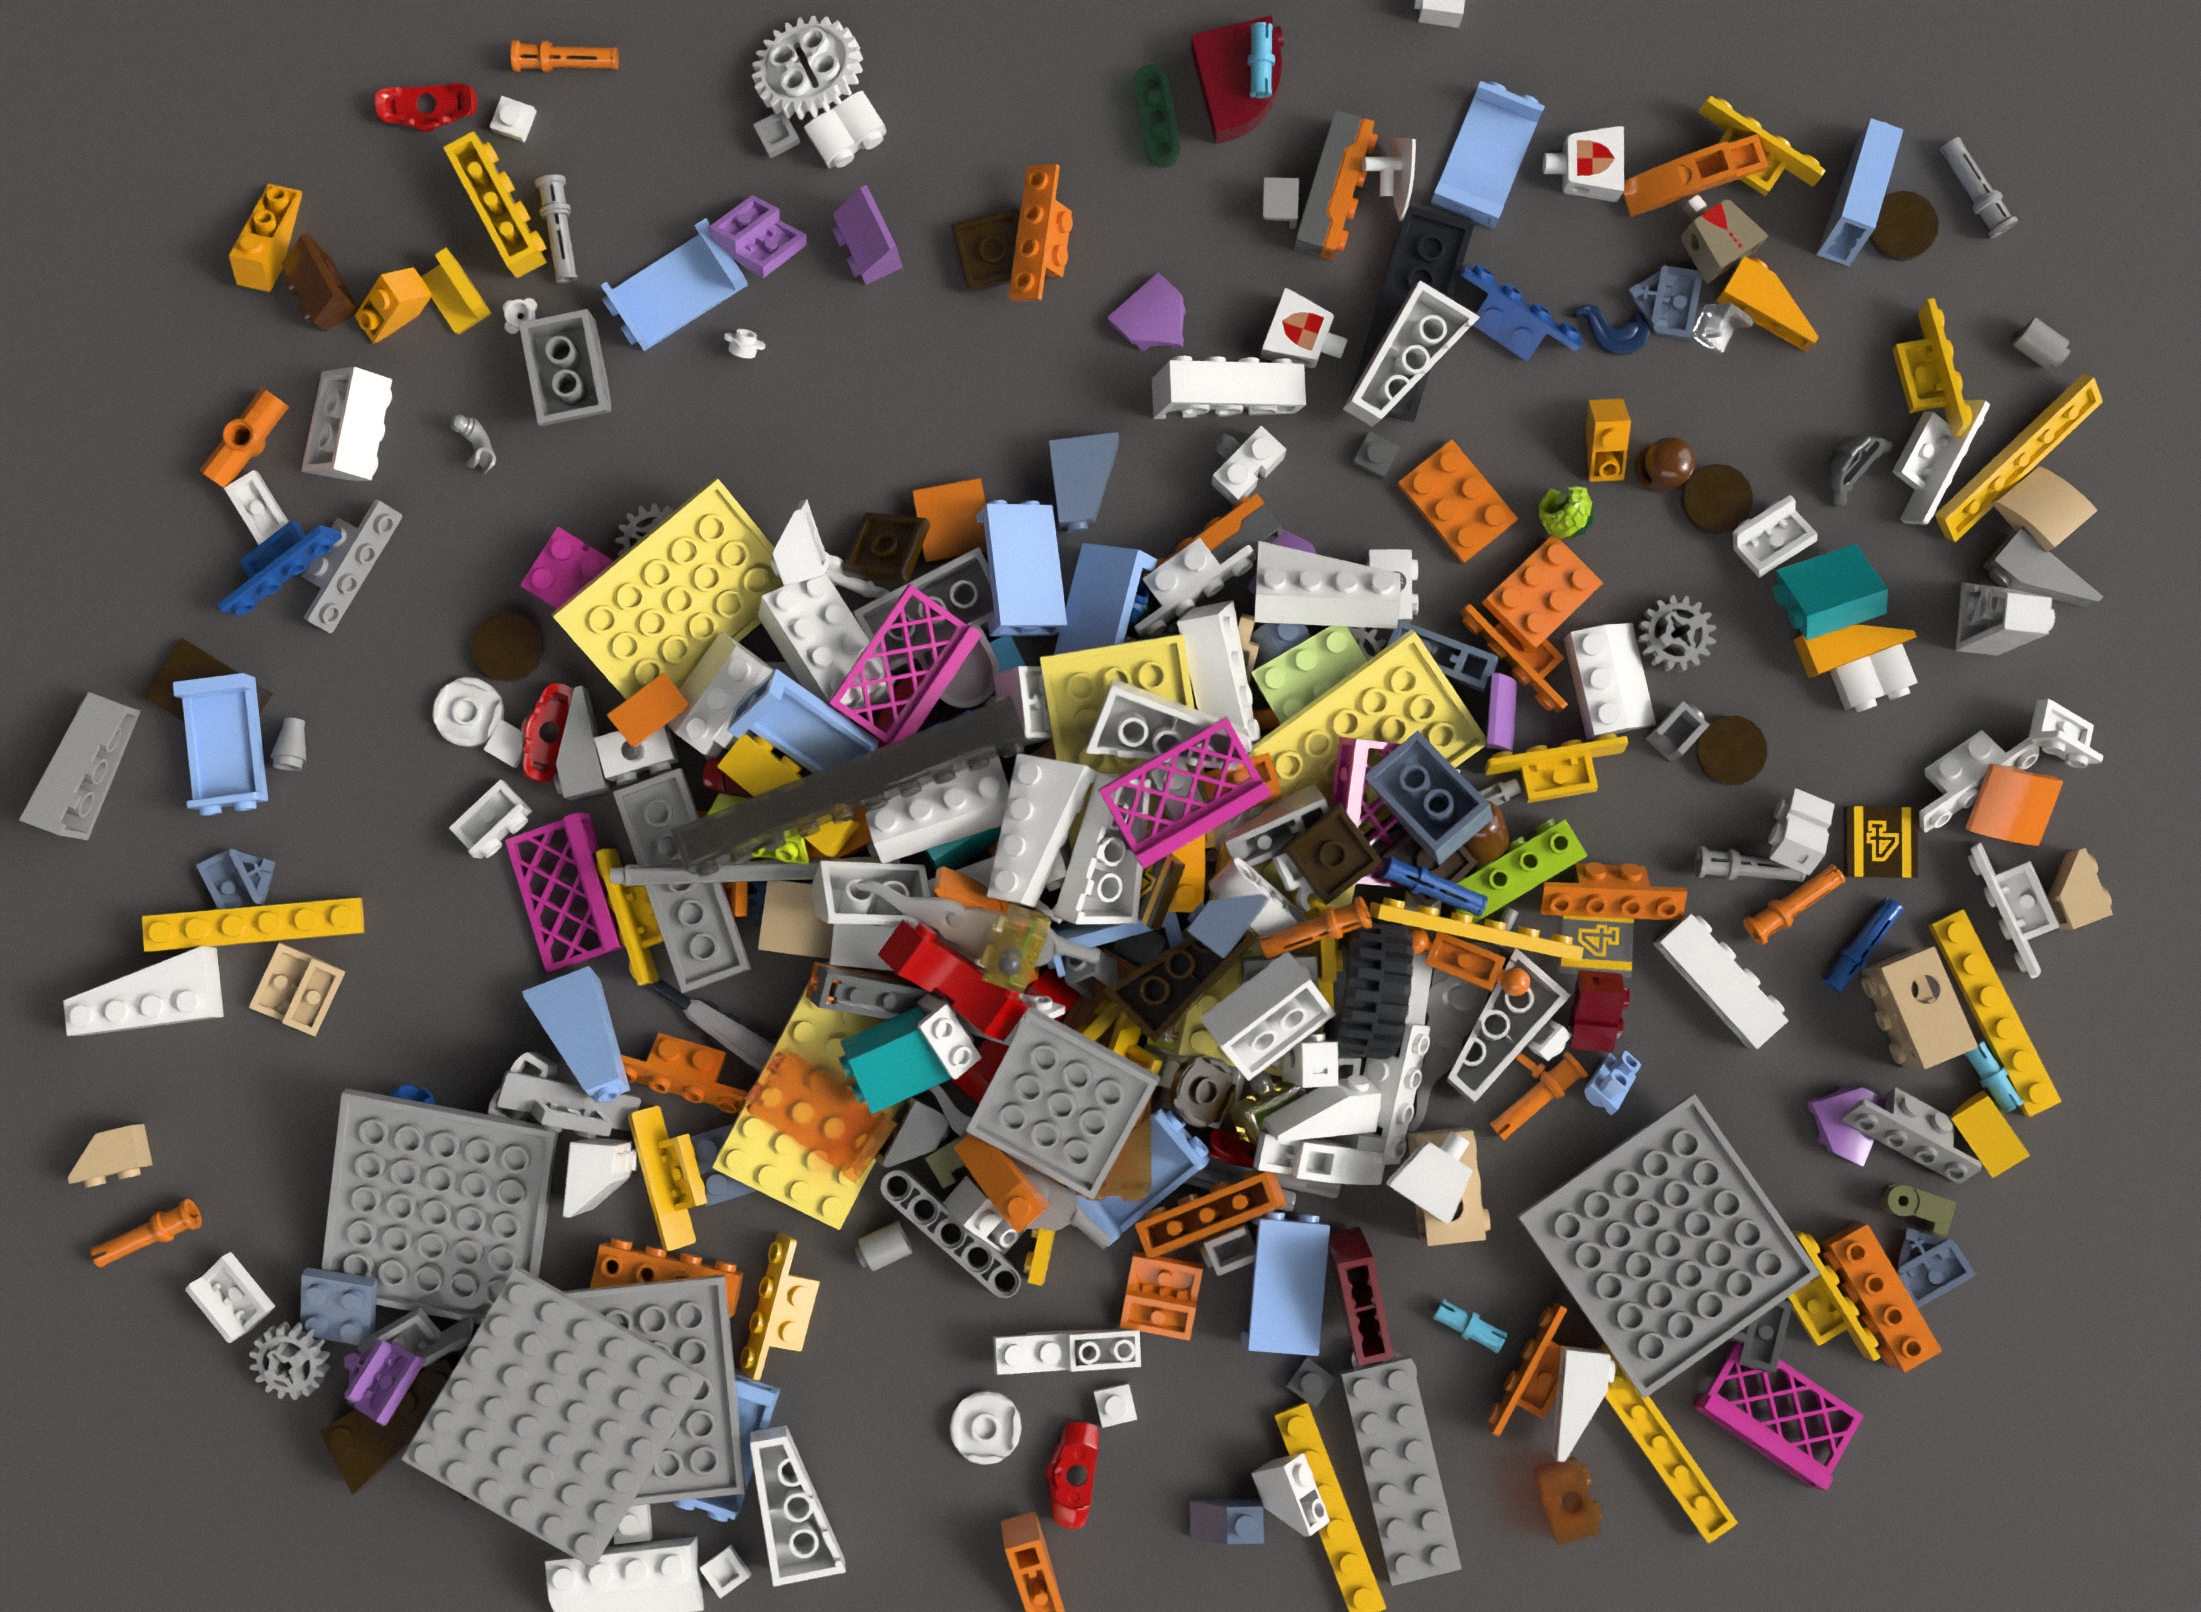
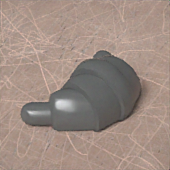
M1860 433L1837 446L1829 466L1831 471V488L1834 490L1833 504L1836 507L1846 505L1848 492L1853 489V484L1865 473L1870 464L1876 458L1881 457L1882 453L1887 454L1891 452L1893 445L1889 440Z

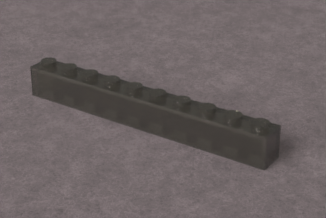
M1008 697L674 828L671 832L685 871L693 875L698 874V877H705L719 871V865L732 861V864H738L753 857L752 852L763 848L767 851L778 849L787 844L786 839L798 834L800 837L816 834L821 830V825L832 821L834 824L847 822L855 817V812L867 808L868 811L880 809L888 804V799L901 795L902 798L910 797L921 792V786L935 781V784L949 782L956 778L955 773L969 768L970 771H976L988 766L990 759L1003 755L1004 758H1009L1017 755V753L1020 754L1024 751L1023 746L1031 743L1017 706L1012 697Z

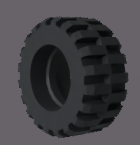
M1371 919V928L1365 929L1360 927L1343 933V937L1339 939L1338 950L1342 952L1343 969L1342 972H1336L1337 981H1333L1334 1012L1336 1015L1328 1020L1327 1032L1329 1034L1328 1039L1338 1042V1054L1386 1060L1396 1054L1397 1047L1400 1046L1401 1037L1405 1030L1406 1016H1408L1409 998L1412 989L1413 939L1411 931L1401 923Z

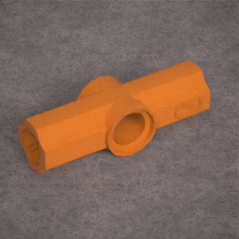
M262 387L241 416L230 421L225 426L222 441L199 471L223 488L230 485L250 458L258 456L264 450L265 438L289 406ZM245 432H250L249 440L245 444L239 445L241 435Z

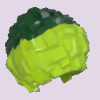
M1578 486L1566 487L1569 496L1564 492L1561 493L1552 488L1548 489L1546 495L1542 498L1543 501L1539 504L1540 522L1548 534H1552L1560 539H1572L1578 535L1585 534L1594 518V505L1589 497L1587 488Z

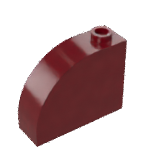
M1272 15L1191 35L1190 48L1215 144L1237 139L1255 129L1266 118L1275 103L1282 74L1280 48L1284 47V39L1281 27L1274 26ZM1258 22H1266V27L1268 23L1273 25L1272 54L1275 56V65L1271 69L1272 96L1268 98H1257V93L1256 97L1250 96L1251 67L1248 65V56L1251 54V25Z
M1360 1226L1329 1233L1328 1251L1344 1321L1358 1366L1394 1358L1374 1258Z

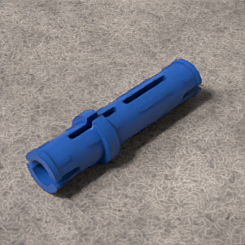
M1389 856L1382 867L1381 877L1408 887L1411 893L1418 895L1421 892L1446 904L1472 913L1477 917L1481 916L1486 908V895L1478 894L1454 882L1429 873L1428 868L1421 865L1414 867ZM1406 875H1410V876H1412V877H1415V878H1417V879H1419V880H1421V881H1423V882H1420V881H1418V880H1416V879H1414V878L1408 877V876H1406ZM1440 889H1443V890H1446V891H1448V892H1451V893H1453V894H1455V895H1458V896H1460V897H1462V898H1459V897H1456V896H1454V895H1451V894H1449V893H1447V892H1444V891H1442V890H1440Z
M1885 897L1848 948L1841 950L1839 960L1822 980L1823 983L1834 992L1842 994L1859 970L1863 971L1867 966L1866 960L1869 958V955L1878 946L1896 919L1903 913L1904 908L1895 900Z

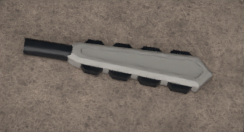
M660 979L657 982L653 991L682 1009L687 1018L691 1020L692 1028L699 1033L707 1032L712 1043L719 1048L727 1047L732 1058L739 1063L747 1062L750 1065V1071L756 1076L760 1075L777 1040L774 1038L766 1040L762 1036V1031L752 1025L744 1027L740 1023V1018L732 1013L722 1014L719 1006L710 1000L706 1002L692 1000L664 980Z

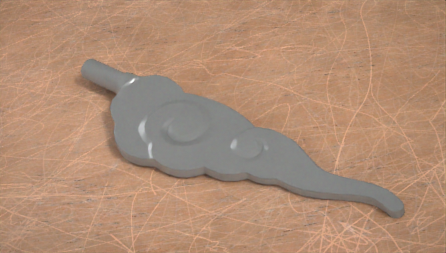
M861 880L857 885L859 890L874 892L902 913L921 919L927 925L938 929L943 937L958 943L962 951L971 958L981 961L985 949H990L987 964L1005 972H1010L1013 964H1007L1002 960L1000 955L1002 949L1006 946L1020 948L1030 924L1023 923L1001 912L965 907L956 901L946 898L908 897L875 881ZM1000 916L1005 918L1001 932L995 931ZM1048 927L1046 939L1031 935L1018 969L1024 970L1028 967L1043 966L1056 954L1060 956L1063 954L1097 964L1100 951L1066 941V938L1056 935L1054 930Z
M1508 907L1505 908L1499 921L1507 923L1505 930L1511 931L1519 912ZM1491 942L1470 943L1502 956L1505 945ZM1434 969L1432 975V987L1429 990L1426 1009L1429 1016L1426 1026L1430 1027V1044L1427 1052L1424 1054L1425 1061L1421 1068L1422 1080L1417 1088L1416 1114L1408 1125V1130L1411 1132L1415 1131L1423 1122L1433 1085L1458 1059L1462 1049V1040L1478 1021L1489 992Z
M939 1084L929 1088L938 1099L952 1129L962 1138L967 1136L969 1132L966 1129L973 1117L962 1113ZM1009 1155L1051 1204L1026 1229L1043 1228L1056 1231L1072 1224L1074 1227H1078L1102 1250L1107 1247L1113 1239L1086 1216L1087 1213L1079 1207L1078 1199L1070 1189L1062 1184L1055 1183L1052 1177Z

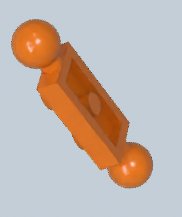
M1419 927L1409 928L1413 939L1412 948L1414 955L1428 954L1425 961L1426 966L1490 992L1493 991L1496 982L1501 983L1503 990L1511 996H1520L1528 990L1530 978L1523 969L1517 967L1508 970L1502 969L1506 960L1505 957L1438 931L1434 941H1432L1425 930Z

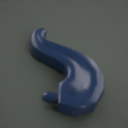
M1582 305L1574 312L1576 318L1583 315L1587 318L1595 341L1603 351L1613 355L1632 354L1645 346L1650 335L1647 321H1642V314L1639 312L1635 314V322H1629L1626 326L1619 329L1611 327L1602 311L1595 305Z

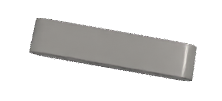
M898 1168L884 1176L880 1187L883 1196L980 1283L999 1298L1012 1297L1017 1293L1022 1282L1019 1268L1005 1255L964 1227L947 1209L943 1201L911 1172ZM901 1176L906 1180L908 1186L905 1194L896 1195L892 1193L889 1188L891 1177ZM925 1199L933 1204L934 1214L931 1218H921L916 1213L915 1208L919 1200ZM953 1223L960 1228L961 1238L958 1241L949 1242L943 1237L942 1228L945 1224ZM975 1247L985 1249L988 1254V1262L981 1266L973 1264L969 1259V1251ZM1001 1271H1009L1015 1277V1285L1010 1289L1000 1288L995 1280L996 1275Z

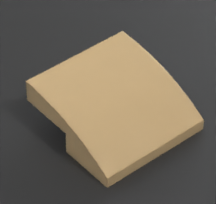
M2041 466L2033 470L1993 504L2015 531L2024 526L2046 552L2055 548L2098 511L2071 484Z
M784 880L767 881L758 950L831 959L834 924L826 923L815 916L811 891L812 884Z
M279 942L249 1008L278 1019L285 1025L316 1036L346 971Z

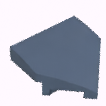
M1664 265L1660 271L1642 283L1636 284L1628 292L1655 335L1690 342L1703 277L1698 270Z
M230 848L196 866L216 906L221 910L264 906L276 862Z
M1907 1228L1895 1271L1917 1309L1976 1276V1273L1957 1244L1953 1243L1954 1240L1934 1237Z

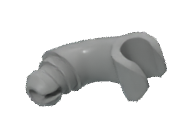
M461 414L454 415L450 423L452 430L460 432L465 439L471 442L474 449V454L466 461V466L474 468L478 463L482 467V472L486 474L496 462V456L492 450L489 437L482 425L474 417L466 418Z

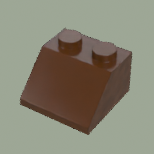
M307 232L301 235L282 261V265L287 272L283 279L292 294H298L303 304L299 306V309L310 325L315 323L325 332L354 316L359 308L330 254Z

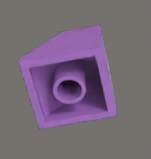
M867 185L859 188L833 213L836 226L831 229L839 246L846 245L851 254L846 260L854 277L861 275L865 285L903 267L897 246Z

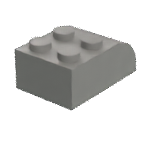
M588 309L519 323L539 426L542 427L611 412L610 391L597 324Z

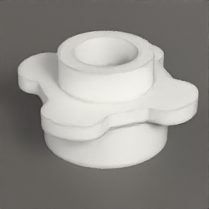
M533 299L508 300L504 303L503 311L507 320L504 327L508 333L516 334L520 331L519 323L536 320L535 310L537 309V303ZM520 313L524 314V317L522 319L518 318V315Z
M737 329L734 334L725 333L724 339L730 341L728 350L738 357L754 358L757 349H765V343L756 339L757 335L753 331Z

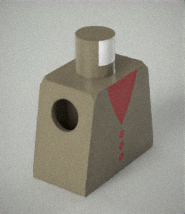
M1697 195L1682 208L1692 220V223L1681 235V241L1707 284L1737 265L1744 256L1749 257L1769 237L1731 200L1725 199L1710 209L1704 200Z

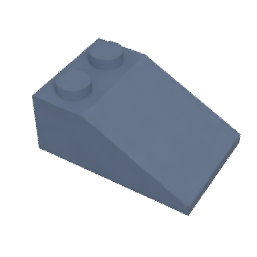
M1418 730L1364 776V780L1414 840L1438 865L1493 819L1490 803Z

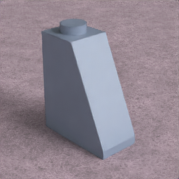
M1118 432L1049 440L1060 529H1067L1068 533H1080L1087 531L1088 526L1095 524L1118 452Z

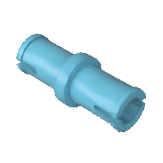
M1258 22L1251 25V54L1248 56V65L1251 67L1250 96L1256 97L1257 93V98L1272 96L1271 69L1275 65V56L1272 54L1273 25L1268 23L1266 27V22Z
M1984 1041L1977 1043L1978 1048L1964 1053L1980 1076L1979 1083L1983 1088H1988L2003 1114L2016 1109V1106H2021L2024 1103L2007 1079L2006 1075L2008 1072L2004 1067H1999Z
M1445 1299L1441 1300L1433 1316L1434 1320H1438L1460 1332L1461 1338L1465 1340L1471 1338L1495 1353L1500 1351L1505 1342L1504 1339L1507 1337V1332L1501 1331L1479 1319V1314L1475 1312L1469 1314Z

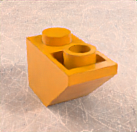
M414 267L381 274L356 312L355 318L372 343H377L419 316L432 297V293Z
M1623 398L1588 400L1585 434L1589 482L1624 480L1631 419Z

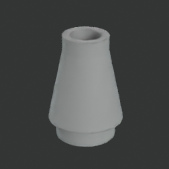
M284 718L283 726L270 756L273 759L274 768L284 771L302 770V765L307 762L304 720Z

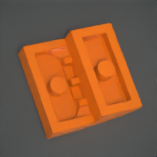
M981 477L913 490L917 517L927 518L930 523V528L923 543L926 562L962 556L978 547L981 552L987 551L984 523H977L976 515L986 505Z
M1989 763L1966 829L2001 840L2039 846L2063 781L2052 775L2028 773L2019 767Z
M1133 1251L1120 1328L1140 1330L1141 1332L1190 1341L1203 1264L1164 1256L1147 1258L1145 1253Z

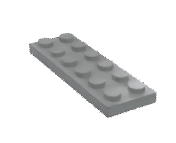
M678 768L613 792L638 865L714 862L683 769ZM722 882L645 885L682 993L693 991L751 969Z
M1407 1355L1385 1362L1341 1371L1340 1374L1391 1585H1399L1461 1570V1563L1411 1356Z

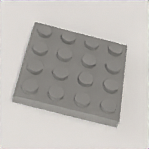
M1031 1007L966 1131L1094 1200L1154 1091L1160 1076Z

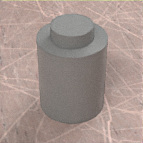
M2033 317L2024 326L2012 343L2013 347L2046 370L2052 365L2058 368L2070 353V350L2066 348L2070 341L2036 317Z
M898 1220L858 1239L860 1247L855 1248L862 1267L866 1268L869 1266L873 1272L913 1253L907 1235Z

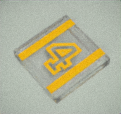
M1561 916L1560 935L1573 937L1572 944L1584 947L1581 961L1559 957L1558 974L1578 975V970L1621 973L1622 978H1631L1634 919Z

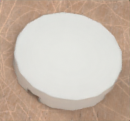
M463 677L447 684L439 691L434 700L432 716L437 729L446 740L458 746L476 747L489 741L500 721L504 719L505 709L501 696L493 686L478 678Z
M990 1390L974 1392L962 1399L953 1412L950 1424L951 1438L956 1449L969 1461L983 1465L998 1463L1010 1455L1018 1445L1022 1430L1020 1414L1014 1403L1003 1394Z

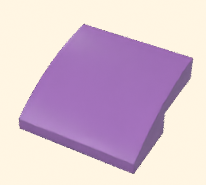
M753 195L708 227V233L732 258L761 278L769 275L803 249L807 243V234L779 220V209Z
M1492 673L1486 748L1499 749V752L1511 751L1513 754L1518 683L1515 679L1500 673Z

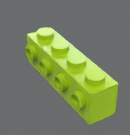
M1552 818L1535 828L1537 836L1528 841L1523 836L1516 839L1506 849L1508 853L1498 859L1478 863L1475 866L1478 871L1467 877L1464 876L1456 883L1478 894L1487 896V905L1481 916L1477 917L1450 904L1446 905L1451 912L1473 916L1472 923H1476L1588 855L1566 819L1556 824ZM1447 891V893H1449V894H1451V895H1454V896H1456V897L1462 898V897H1460V896H1458V895H1455V894H1453V893Z

